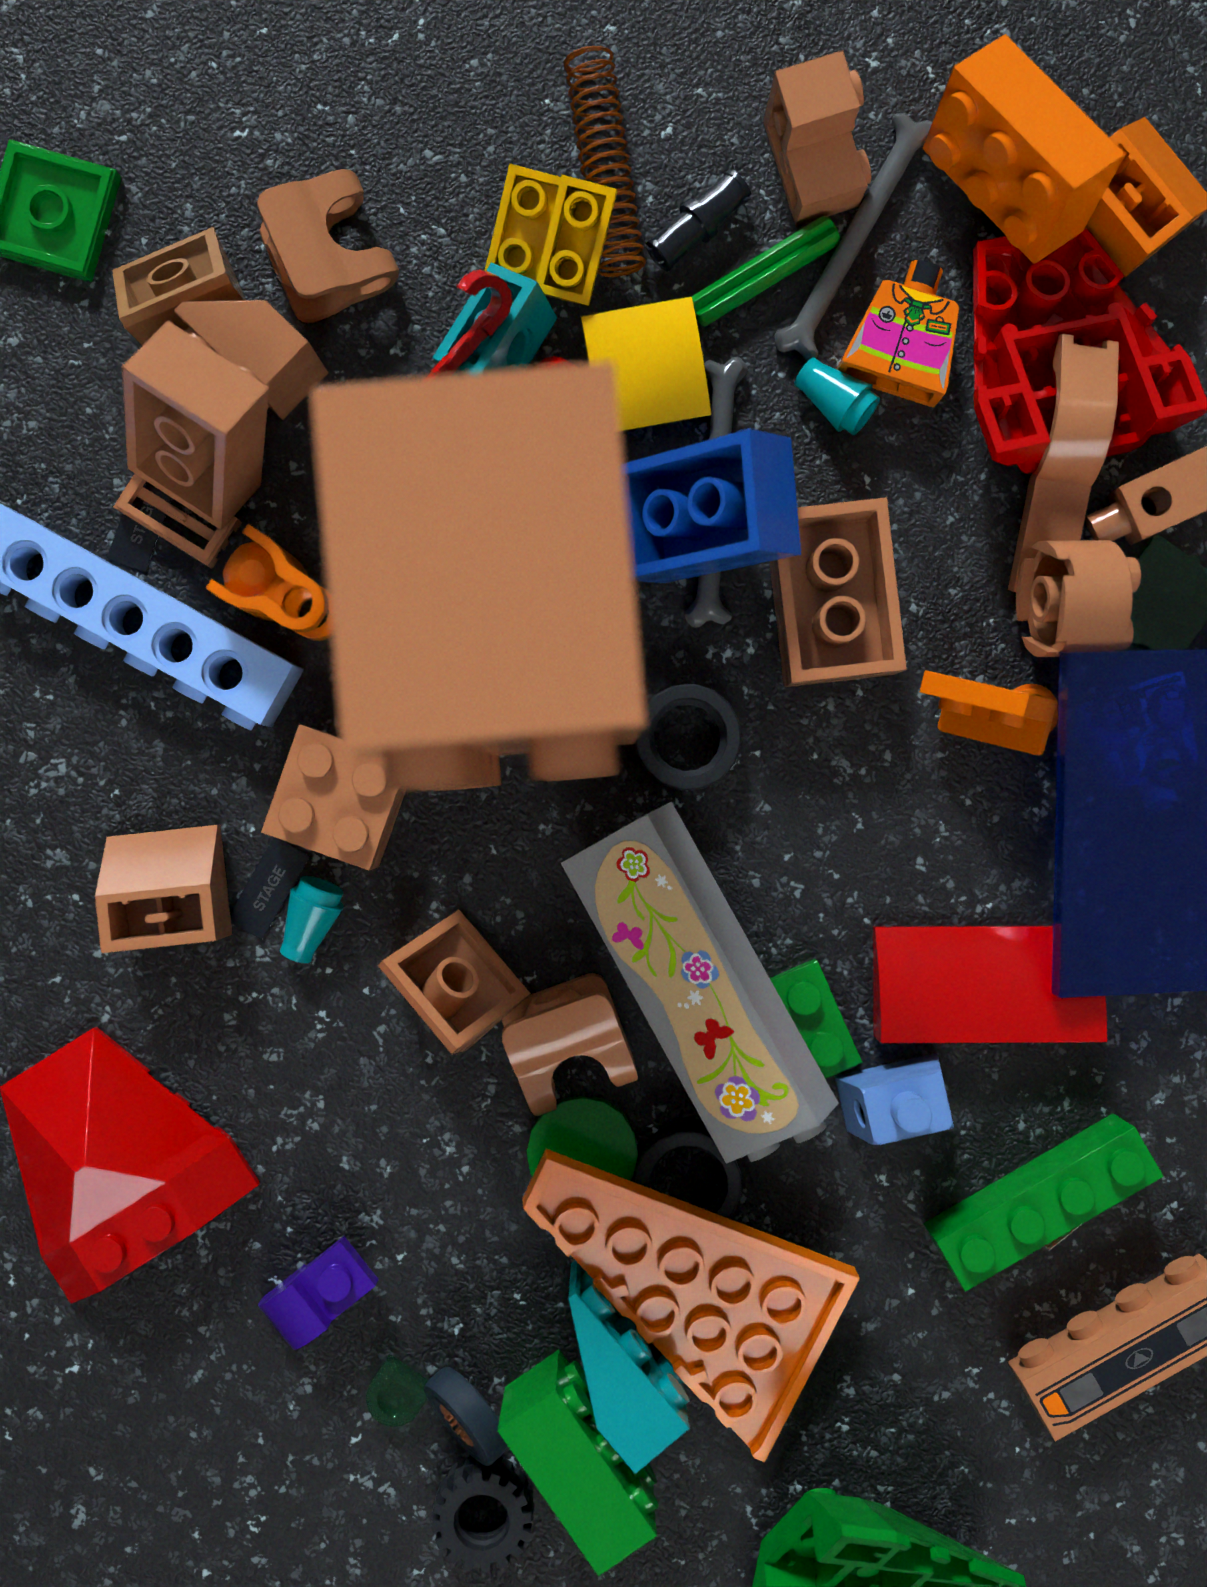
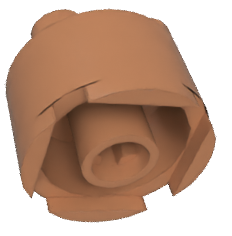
M1109 540L1036 542L1031 548L1038 550L1035 558H1024L1018 575L1016 591L1017 620L1028 621L1032 636L1022 637L1027 650L1036 657L1106 656L1112 654L1115 650H1126L1129 648L1134 635L1133 623L1130 619L1132 593L1138 589L1141 581V570L1137 559L1126 558L1121 548Z

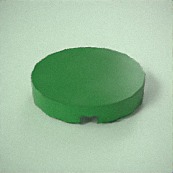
M571 1096L557 1101V1109L540 1115L533 1125L527 1148V1158L532 1177L545 1149L629 1181L634 1176L638 1157L634 1129L624 1113L607 1100L594 1096Z

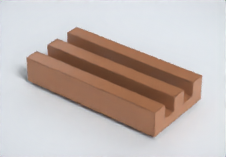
M134 473L113 507L213 569L218 561L216 556L221 549L225 550L230 542L228 540L232 531H237L241 522L233 516L222 530L217 528L216 531H213L144 488L143 485L146 480ZM136 496L208 540L209 542L205 549H201L133 507L131 504Z

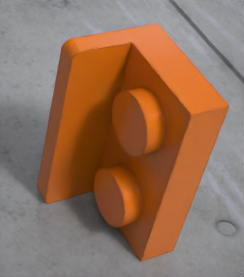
M925 670L919 692L940 697L938 708L942 709L938 722V729L940 731L1039 756L1044 753L1057 705L1056 700Z

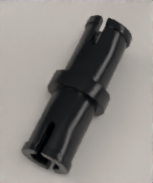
M732 169L727 170L723 177L698 199L690 198L680 206V214L656 236L646 242V249L649 255L661 269L666 272L670 271L701 241L707 243L712 240L718 233L717 227L740 206L751 199L750 188L740 174Z

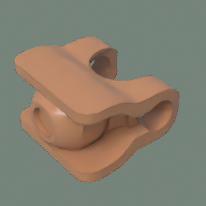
M335 170L309 180L277 185L263 191L257 201L258 210L263 220L260 228L261 240L296 317L305 323H314L325 319L352 304L379 295L392 287L399 277V268L389 250L380 247L360 251L345 249L334 242L329 234V231L335 224L352 216L363 204L364 190L357 175L351 170Z
M589 973L533 993L502 1019L504 1025L502 1031L504 1049L518 1078L530 1111L535 1116H540L557 1109L553 1073L558 1065L569 1057L584 1055L594 1058L603 1065L610 1081L616 1087L637 1081L638 1079L630 1046L607 983L601 975Z

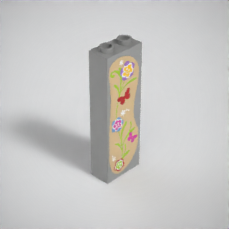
M670 802L646 814L561 862L562 867L725 1163L727 1164L746 1155L750 1162H754L778 1149L780 1146L779 1142L793 1137L796 1143H801L821 1133L827 1127L824 1120L839 1103L673 803Z

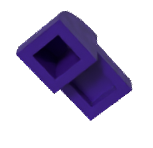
M343 1236L307 1266L305 1264L266 1294L260 1300L258 1306L291 1348L297 1350L326 1331L331 1321L373 1289L379 1279L346 1237Z

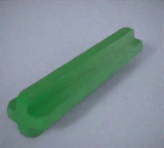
M821 216L693 295L692 300L697 322L701 326L711 324L836 247L840 235L833 221L828 216Z

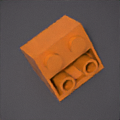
M1146 117L1120 128L1109 137L1126 155L1085 226L1125 277L1207 211V192Z

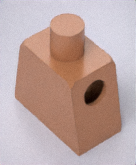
M1207 446L1132 480L1108 495L1109 506L1085 516V522L1092 539L1114 541L1125 536L1131 546L1206 512ZM1143 498L1148 499L1153 504V515H1149L1143 510L1141 505Z

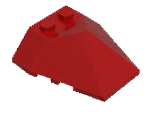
M97 1026L0 1086L40 1254L71 1304L104 1290L180 1242L260 1184V1181L228 1133L218 1125L213 1127L189 1107L190 1102L179 1093L173 1094L149 1074L151 1070Z

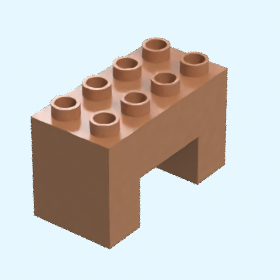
M614 361L311 388L342 751L384 758L386 791H446L501 786L499 756L526 753L530 755L531 778L561 781L615 776L618 771L616 746L635 744L646 724Z

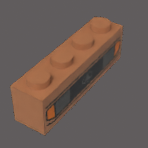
M1200 1254L1175 1259L1165 1267L1164 1273L1146 1284L1137 1283L1124 1288L1116 1295L1114 1302L1096 1312L1086 1311L1076 1315L1068 1322L1066 1329L1048 1339L1039 1338L1028 1342L1019 1350L1018 1356L1008 1361L1039 1419L1055 1442L1207 1356V1259Z

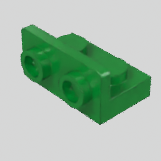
M814 958L770 978L825 1079L863 1063L818 960Z

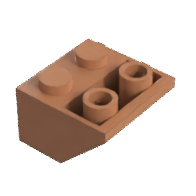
M266 300L181 302L174 310L188 326L184 332L201 337L209 344L213 351L236 366L251 370L260 378L263 384L269 387L267 409L270 407L282 420L311 392V388L315 387L328 374V371L309 342Z
M220 825L110 836L106 838L95 893L101 953L217 941L232 935Z

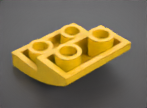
M509 163L484 271L487 270L492 262L537 281L545 296L589 306L618 190L562 174L559 177Z
M691 296L581 316L588 363L614 361L620 431L712 415L701 342Z

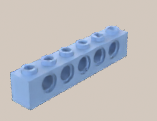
M0 504L1 594L8 596L12 588L29 597L25 607L30 611L55 623L61 615L78 624L74 634L81 639L104 650L110 642L127 651L123 661L130 666L153 677L158 669L176 678L172 688L203 704L207 696L226 706L221 714L222 716L252 731L255 723L273 727L304 669L19 512ZM41 554L44 562L43 570L38 577L29 580L26 573L27 563L33 556ZM90 580L93 586L92 599L87 605L79 608L75 602V591L82 582ZM139 607L143 614V623L137 632L127 635L123 628L124 616L130 609ZM188 633L193 642L192 652L186 660L176 662L171 653L172 643L179 635ZM237 660L242 667V679L236 687L226 690L220 682L221 668L227 662Z

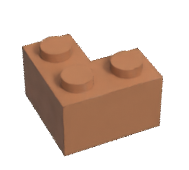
M843 50L777 70L774 73L763 122L795 226L815 221L821 216H831L859 207L868 187L867 184L871 183V169L868 157L863 149L857 151L851 133L855 127L858 111L864 104L862 82L856 70L849 71Z

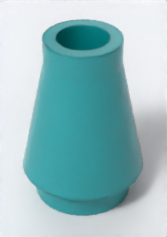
M812 357L803 366L794 382V386L804 392L838 432L845 429L852 435L857 434L868 422L880 402V397L872 392V384L825 365L815 357Z
M302 876L298 886L290 889L284 939L280 948V953L284 957L299 963H310L316 949L344 908V905L340 902L343 895V890L340 887L321 878Z

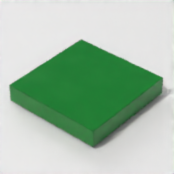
M9 139L0 169V257L92 283L122 176L113 168Z

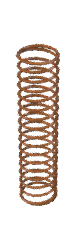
M588 46L574 50L563 61L564 71L568 74L566 83L570 87L568 96L572 99L570 109L574 112L572 122L577 126L574 134L579 139L576 147L581 152L578 159L583 165L580 171L585 177V181L588 179L597 181L598 183L596 184L600 185L619 181L630 182L629 185L617 189V195L627 194L632 195V197L614 203L613 209L628 207L634 208V210L625 214L611 216L610 224L628 220L636 222L627 227L608 229L607 233L610 234L606 236V239L622 234L638 235L623 241H605L604 245L612 247L605 249L601 257L612 259L599 264L597 272L601 276L606 277L625 276L641 270L646 265V259L642 256H633L640 253L644 246L640 243H633L642 236V233L638 230H632L638 226L640 220L636 217H631V215L636 213L638 207L629 204L635 199L636 194L628 191L633 186L634 181L626 178L631 173L632 168L625 165L630 155L623 152L628 142L621 139L626 129L619 125L624 116L617 112L621 108L622 103L615 99L619 95L620 90L613 86L617 82V77L612 74L615 69V64L612 62L614 53L603 46ZM603 50L610 54L608 60H591L575 68L568 65L575 57L586 52ZM601 64L592 68L581 69L589 65ZM608 64L611 65V69L606 72L594 73L587 76L573 74L575 72H593L604 68ZM605 76L613 78V82L605 86L589 89L576 87L579 83L586 80L599 79ZM570 77H574L579 80L571 84ZM574 89L581 93L574 97L572 95V90ZM615 91V95L607 99L595 101L578 100L583 95L592 92ZM576 102L583 106L576 110L574 103ZM617 104V107L609 112L598 114L581 113L582 110L593 105ZM579 115L585 117V119L578 123L576 116ZM606 116L620 117L617 122L599 127L583 126V124L595 118ZM581 128L589 131L580 136L578 129ZM602 130H622L619 135L607 139L594 140L585 138ZM584 141L591 144L582 149L580 142ZM604 143H624L622 147L608 152L587 151ZM586 154L594 157L584 162L582 155ZM607 156H626L624 160L613 164H590L597 159ZM589 167L596 170L586 175L584 168ZM609 169H628L626 173L614 177H592ZM625 247H640L638 250L629 253L606 254ZM622 260L641 261L634 265L624 267L605 266L607 264ZM600 268H601V269H604V270H607V271H624V272L606 273V272H601V271H600Z

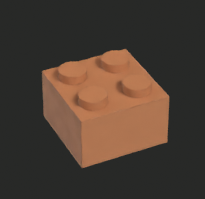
M299 724L261 833L366 870L376 869L380 866L406 791H386L384 758L343 752L341 737Z

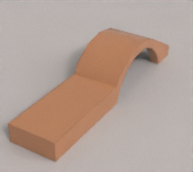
M1058 335L1052 364L1056 373L1057 393L1055 413L1049 436L1051 443L1045 449L1037 469L1030 476L1008 586L1010 591H1017L1018 575L1024 558H1035L1038 550L1031 547L1036 542L1081 540L1091 487L1096 481L1106 458L1114 429L1118 394L1119 342L1103 341L1102 348L1073 344L1074 335Z

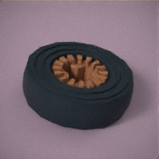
M445 1366L424 1385L426 1397L447 1430L478 1462L486 1466L494 1463L506 1451L508 1445L498 1433L499 1418L486 1400L461 1374L451 1367Z

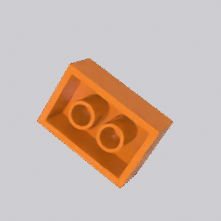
M1006 34L953 67L922 148L930 156L932 162L939 169L943 170L967 194L971 203L981 209L1006 235L1008 241L1016 248H1019L1033 264H1036L1083 232L1126 155Z

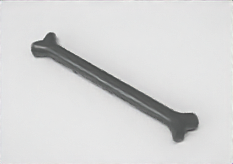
M905 112L896 113L893 116L892 123L896 131V142L797 319L790 326L780 329L775 333L774 343L778 351L784 353L795 350L805 360L818 356V350L814 342L815 330L913 155L919 148L924 146L932 121L914 122Z
M732 357L725 364L711 360L704 363L706 378L711 383L713 389L709 440L732 434L735 389L748 371V367L740 357ZM721 572L698 576L697 596L684 613V617L691 627L699 628L710 620L723 625L732 619V614L723 606L719 597Z

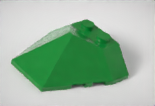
M816 1488L807 1491L761 1540L752 1587H1026L1024 1575L884 1504L857 1497L837 1495L836 1491L829 1488Z

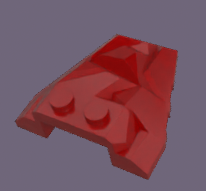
M1086 227L1083 232L1036 264H1033L1019 248L1013 246L1006 236L978 241L973 249L974 410L992 460L1006 466L1017 464L1020 470L1026 474L1034 473L1044 455L1045 449L1051 443L1049 436L1055 413L1057 393L1056 373L1052 364L1059 334L1074 335L1073 344L1102 348L1103 341L1119 342L1117 408L1114 429L1106 457L1131 452L1141 447L1151 435L1173 431L1203 416L1207 412V398L1190 356L1180 344L1170 350L1151 326L1157 315L1147 303H1144L1139 308L1134 305L1118 285L1125 275Z

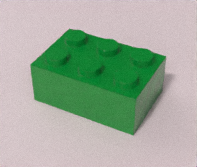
M557 1350L505 1386L498 1433L598 1576L602 1575L657 1536L655 1510L659 1508L653 1487L657 1483L656 1476L649 1463L635 1474L599 1432L596 1426L585 1371L577 1361L569 1364L562 1352Z

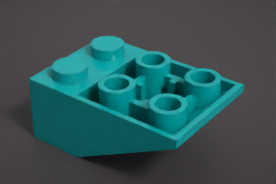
M575 1260L571 1263L568 1299L596 1426L599 1432L636 1474L689 1429L686 1406L689 1398L684 1390L683 1381L674 1372L672 1364L663 1354L659 1356L652 1346L637 1332L636 1325L629 1318L623 1317L594 1286L590 1275Z

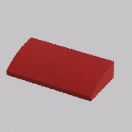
M1093 925L873 926V1036L880 1043L1107 1042L1105 982L1097 927Z

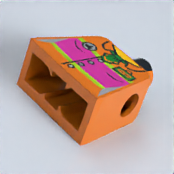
M914 260L910 263L904 285L891 280H883L836 369L872 384L874 389L934 408L945 395L948 387L959 313V305L955 301L936 295L943 274L942 268L929 261Z

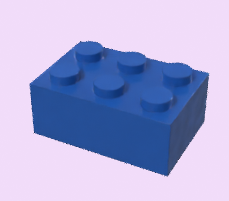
M746 429L623 464L633 581L668 583L801 555L791 437Z

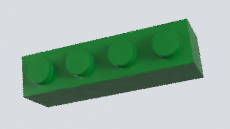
M1112 1113L923 1223L949 1270L966 1292L1164 1176L1137 1129Z

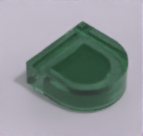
M388 1354L372 1378L367 1391L366 1403L370 1414L376 1421L385 1426L398 1427L409 1423L416 1417L427 1401L424 1385L428 1379L391 1354Z

